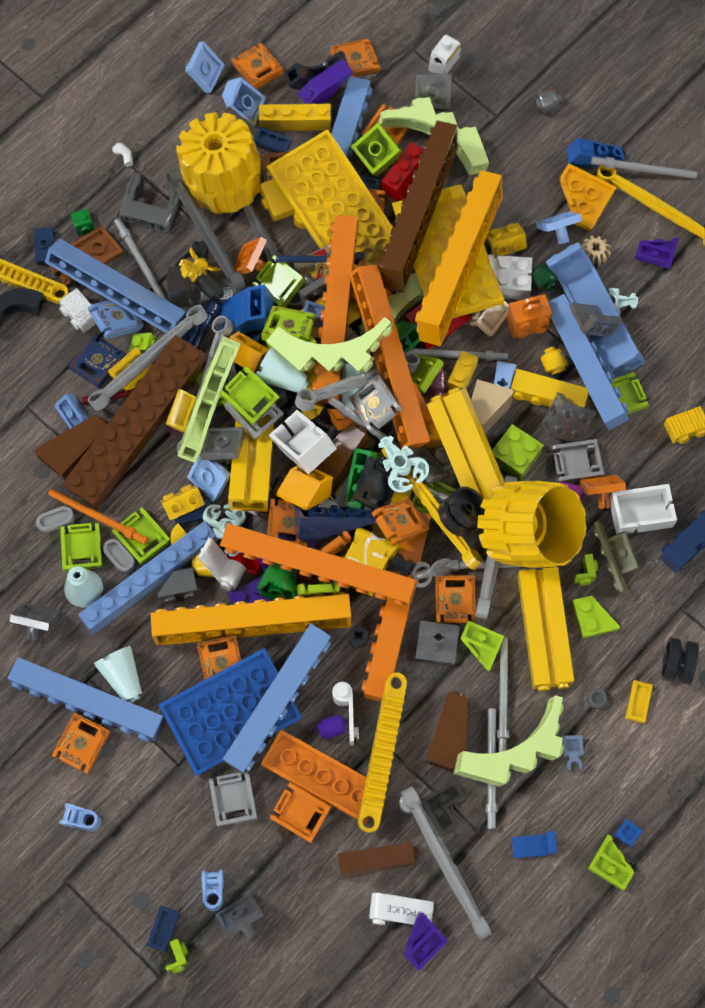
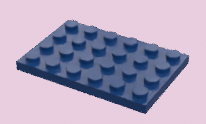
M265 648L159 704L196 776L223 762V758L276 678L278 672ZM294 702L288 703L286 706L288 712L282 720L278 719L275 723L277 729L274 734L302 719Z

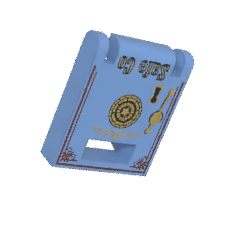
M110 300L91 304L88 307V311L92 313L91 316L100 331L105 332L104 337L106 339L141 331L144 326L138 316Z

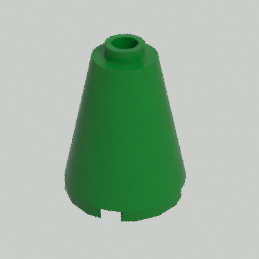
M275 562L273 566L268 565L258 584L257 591L260 590L261 596L273 601L276 598L293 599L296 597V569L293 568L292 571L282 569L281 564Z

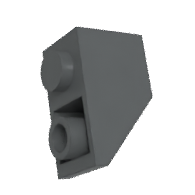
M193 567L173 571L158 593L160 603L170 604L177 599L189 600L194 598L195 595H199Z

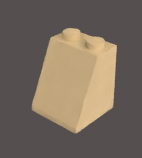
M477 379L471 402L486 434L510 408L514 390Z

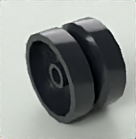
M462 486L449 497L445 498L438 507V515L442 524L456 536H467L477 528L478 515H484L485 509L480 507L483 497L470 487Z
M673 637L668 639L662 662V680L673 682L678 674L680 684H692L698 662V642L687 641L682 649L680 639Z

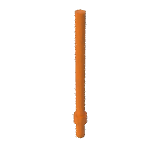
M50 489L48 493L49 496L123 533L125 537L131 540L135 539L145 545L149 540L148 537L138 533L135 528L131 526L126 527L54 489Z

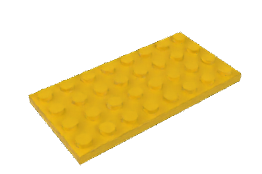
M328 129L267 166V170L320 249L329 244V239H333V233L330 232L331 222L335 221V215L358 217L356 252L364 251V262L368 265L379 264V260L383 259L385 255V245L390 242V232L393 227Z
M462 184L442 190L413 268L423 297L429 293V284L431 280L434 281L436 267L441 265L442 253L444 250H447L449 237L455 232V223L461 218V209L467 204V197ZM403 200L392 203L396 217L402 211L401 205ZM484 244L453 318L504 304V297Z

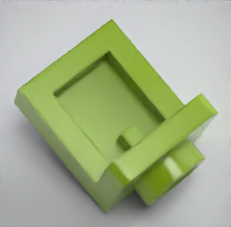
M151 333L133 334L129 351L136 347L141 353H145L159 339Z
M593 554L584 556L583 567L585 574H577L574 579L575 584L589 585L594 582L596 572L598 571L597 560L593 559Z
M178 939L170 942L177 962L166 966V970L168 972L172 971L173 974L183 971L185 969L184 966L188 964L185 957L188 954L184 942L180 943Z

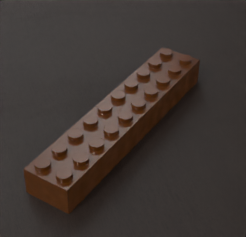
M436 120L435 126L430 129V139L425 142L423 156L420 155L418 170H414L413 182L409 184L407 189V198L402 201V211L400 214H397L395 229L392 228L390 232V242L385 245V255L383 259L379 260L378 269L380 270L385 289L404 293L458 150V125Z
M175 335L62 484L65 489L97 511L170 414L178 390L187 391L204 369L207 362L206 354Z

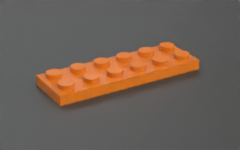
M280 730L264 757L261 766L358 820L366 777ZM369 816L364 818L363 824L366 825L368 823Z

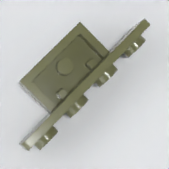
M595 521L593 522L595 526L593 531L595 536L600 539L602 544L600 545L601 552L607 557L609 562L607 563V568L614 575V586L618 592L620 591V593L626 595L629 591L623 575L640 568L627 533L622 532L608 539L603 524Z

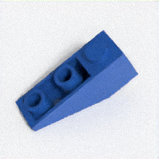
M577 138L566 148L568 163L579 167L600 166L591 164L592 157L604 159L610 157L614 158V160L624 161L623 147Z

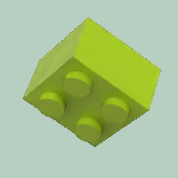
M379 123L351 146L370 172L377 177L397 161L404 152L385 127Z
M512 424L492 452L498 467L509 475L517 477L518 481H521L540 456L544 445Z

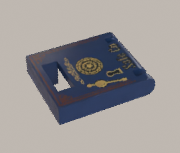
M95 335L69 363V369L99 389L110 377L107 371L125 357L126 354L123 352L120 354L119 349ZM83 364L97 373L91 376L82 370L84 368Z

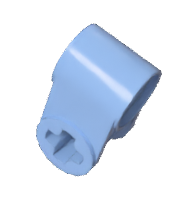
M498 361L494 384L511 389L516 364Z
M65 803V813L59 824L89 832L99 829L101 819L95 812ZM94 816V823L87 826V818Z
M204 870L202 871L203 901L207 909L217 911L223 905V870H219V872H206ZM217 896L219 898L217 904H208L209 897Z

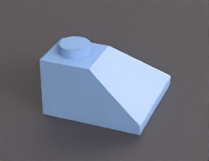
M242 77L228 81L222 94L226 106L251 127H255L259 116V105H263L266 97Z

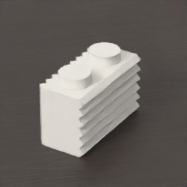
M77 288L59 300L61 313L65 317L69 316L72 319L70 322L76 330L80 328L85 333L96 324L91 316L92 313L88 311V307L91 304Z

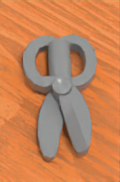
M444 558L438 560L431 567L425 562L416 563L411 569L412 579L420 580L426 577V580L422 583H417L416 587L422 588L427 586L431 582L432 576L448 574L451 568L442 567L450 563L451 559ZM425 567L424 570L416 572L418 568Z

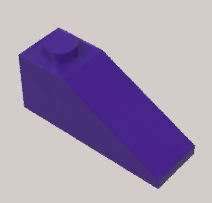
M342 59L311 79L298 94L305 104H324L354 72L345 59Z

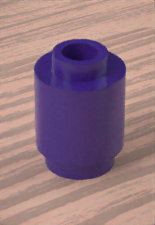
M339 714L317 723L322 739L326 737L330 739L344 734L345 729L348 728L345 717H340Z

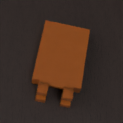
M102 225L71 244L105 265L123 255V250ZM51 266L50 270L54 275L60 272ZM66 274L60 275L62 279L61 284L66 287L74 281V279Z

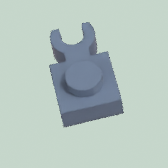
M582 735L562 736V744L564 745L563 757H569V761L566 764L567 770L571 771V764L576 763L578 771H581L583 765L578 757L584 756Z

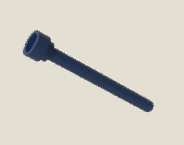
M357 251L355 253L354 265L356 266L361 260L364 261V251ZM278 255L275 260L278 263H327V257H331V255Z
M208 301L205 306L208 317L201 324L192 344L197 349L212 318L218 315L221 309L214 302Z

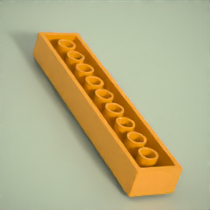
M481 170L478 177L474 178L473 189L467 195V204L462 207L461 218L456 221L454 226L455 232L453 235H450L448 248L442 253L441 265L436 267L434 281L431 280L428 288L429 293L427 296H424L422 301V309L416 314L415 322L418 325L419 341L438 346L442 345L502 201V175Z
M336 592L331 596L316 594L310 598L296 596L289 600L276 598L274 601L268 602L266 600H255L254 603L248 604L240 601L234 603V605L227 606L224 603L216 604L215 607L199 605L195 609L179 607L175 611L158 609L151 613L152 637L156 646L210 641L236 635V638L305 632L310 624H313L320 630L351 627L349 594L344 592Z

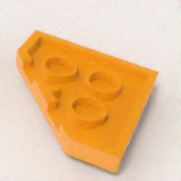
M568 163L560 177V183L570 211L581 214L582 221L575 223V225L591 232L613 196L616 186Z

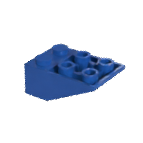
M265 284L248 287L220 303V316H225L234 324L230 335L238 331L246 333L264 329L273 307V294ZM226 322L222 324L220 330L224 328Z

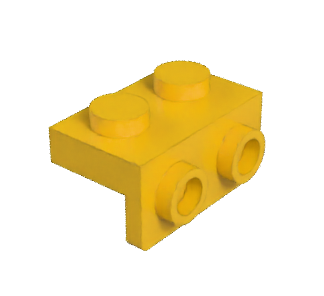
M511 223L505 227L492 229L488 232L485 239L491 247L492 255H494L493 258L527 248L526 233L519 223Z
M135 347L107 372L115 379L142 353ZM151 363L121 389H133L153 364Z
M188 484L180 488L181 491L176 494L171 492L163 496L164 499L160 502L170 520L205 505L197 486Z

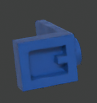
M548 831L544 835L513 837L514 858L555 855L557 852L555 831Z

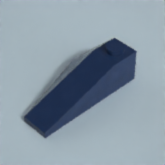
M319 504L308 510H303L299 506L294 505L295 532L298 540L305 542L319 540L342 533L343 531H350L377 523L375 521L377 517L372 516V510L351 507L347 510H342L337 505H331L330 508L319 507Z

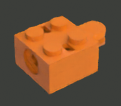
M543 294L509 303L506 320L513 339L525 338L533 333L541 334L548 330L552 312L546 295Z

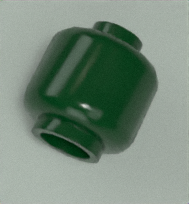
M539 264L532 270L531 281L539 291L546 290L549 292L555 288L558 277L548 265Z

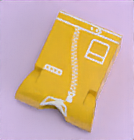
M360 527L356 528L354 542H352L345 558L386 571L389 563L399 553L402 546L400 544L392 546L390 544L391 540L379 538L371 531ZM368 591V593H367V595L372 596V597H373L374 594H375L374 592H371V591Z

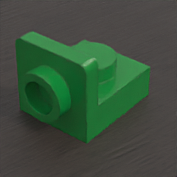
M88 209L70 214L77 235L88 234L95 229Z

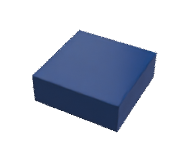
M626 818L614 836L631 848L643 830Z

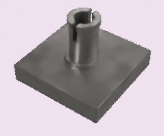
M416 72L415 99L429 97L433 109L450 110L452 74Z
M309 273L303 276L306 279L304 282L306 287L299 291L302 309H304L306 300L315 302L323 297V292H327L325 275L316 281Z
M244 427L208 428L202 450L199 454L201 460L221 459L222 464L227 465L232 463V459H238L245 436Z
M425 447L411 450L413 454L409 455L408 458L420 457L429 464V473L425 478L428 483L443 481L449 476Z
M23 602L11 614L10 622L28 626L25 638L29 640L31 637L32 641L38 640L39 629L48 631L60 618L61 611Z
M421 621L415 660L454 666L460 626Z
M249 893L216 913L215 916L227 937L241 930L245 939H249L256 934V930L251 923L264 916L252 894Z

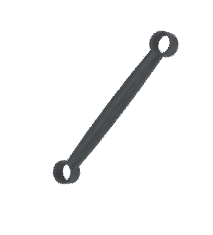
M176 168L166 172V178L170 187L176 190L202 239L226 275L231 291L235 293L245 289V283L241 274L233 268L217 236L210 228L207 219L186 188L179 169Z
M251 203L249 206L243 207V210L256 238L262 237L267 240L263 252L267 260L276 265L278 262L274 261L272 257L273 255L276 257L279 255L277 249ZM300 290L294 296L300 297ZM301 301L296 304L289 302L287 307L298 310L302 307Z

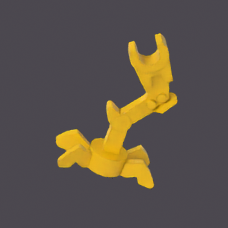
M192 247L190 248V253L195 261L183 259L179 263L182 266L180 269L184 278L188 276L192 282L202 273L210 276L207 269L215 272L221 270L220 268L209 266L206 259L198 258Z

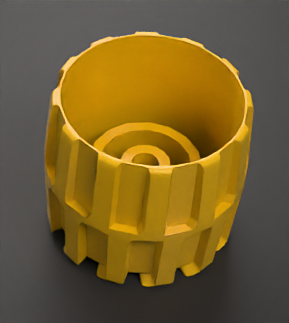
M217 112L205 114L204 121L195 118L189 122L191 129L188 132L181 131L179 135L181 146L176 145L180 170L188 191L200 208H205L215 214L234 213L245 206H249L254 201L257 193L260 192L262 184L261 160L249 126L243 120H237L235 115L223 113L221 118H218Z
M544 481L504 483V486H495L490 490L493 495L491 499H483L480 507L485 509L484 515H478L477 527L483 529L484 533L479 535L482 547L488 548L486 552L494 561L528 568L556 567L570 563L571 559L580 552L584 537L586 536V513L579 495L575 491L570 490L567 485Z

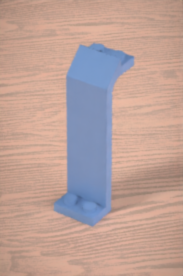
M579 242L568 246L566 250L553 255L546 261L552 272L557 275L568 299L571 298L573 303L597 305L602 315L620 317L598 272ZM624 323L611 337L590 335L589 340L591 343L594 342L598 350L596 354L598 358L602 357L606 365L604 370L605 372L609 371L612 379L623 376L646 363Z

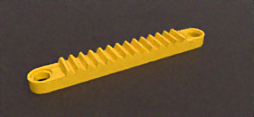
M0 259V281L2 283H7L9 286L12 285L16 289L29 288L44 293L46 300L56 304H60L59 300L69 294L65 285ZM59 290L65 292L61 298L55 297V293Z
M400 673L391 674L386 679L358 818V826L365 833H371L379 827L384 807L385 793L387 791L407 685L406 678ZM393 678H398L401 681L400 688L395 689L391 686ZM365 817L373 818L374 825L372 828L364 826L363 820Z

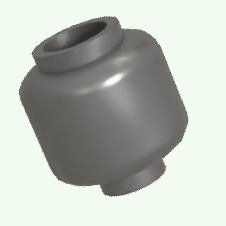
M553 88L540 91L538 97H535L538 111H541L543 114L559 110V104L562 103L560 92L556 93Z

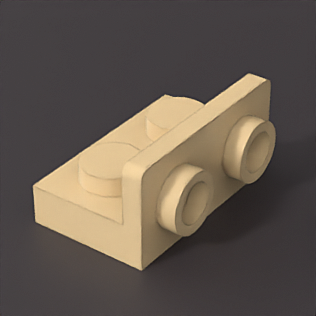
M504 301L502 305L474 312L469 324L471 326L477 325L489 337L493 336L506 318L509 304Z

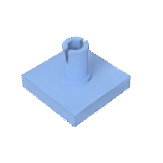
M199 42L185 71L205 93H211L225 64L205 42Z
M568 211L537 221L536 225L537 229L547 232L555 230L558 244H563L570 241L566 226L580 222L582 218L581 214Z
M199 455L187 478L212 502H215L219 499L231 474L228 472V466H223L222 462L201 460Z

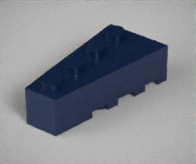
M705 509L701 512L702 515L694 518L688 524L689 527L685 531L681 530L674 537L676 540L673 543L668 542L661 549L660 559L675 574L705 548Z

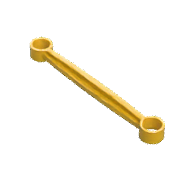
M601 165L599 166L597 178L614 184L655 212L702 238L703 245L705 246V228L639 186L617 175L615 167L609 169ZM608 171L612 176L605 177L600 172Z
M383 448L382 453L388 459L386 449ZM411 468L409 475L403 476L410 481L408 485L413 484L411 489L428 509L430 515L461 552L464 563L471 570H475L483 563L481 555L474 548L470 547L464 537L456 536L445 528L438 515L440 503L423 481L418 484L416 483L419 476L416 475V478H413V469Z

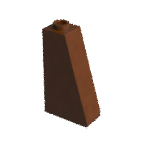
M93 415L38 447L34 452L40 461L65 480L109 422L103 417L99 418L97 415Z
M350 424L336 436L332 442L337 449L315 468L333 477L332 495L335 494L351 470L355 448L364 450L372 439L366 435L368 431L360 425L356 428Z
M456 691L448 693L425 761L426 764L452 773L455 771L458 754L466 751L468 698H465L464 694Z
M411 842L338 853L342 879L415 865V859H418L416 846L412 847Z

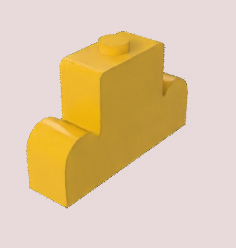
M272 179L262 183L261 194L263 199L261 201L264 209H268L272 220L278 221L294 215L295 226L299 229H306L275 180Z

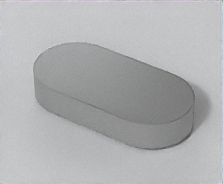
M61 506L40 514L36 519V525L41 532L49 533L60 529L61 526L66 527L74 521V513L70 507Z
M107 540L103 546L106 557L120 572H131L135 567L134 557L119 540Z

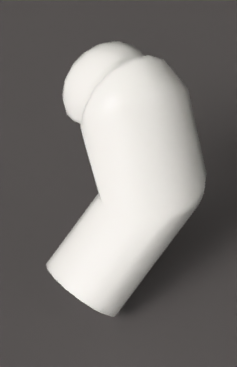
M116 143L112 149L114 154H121L124 159V165L127 167L132 166L131 150L123 143Z

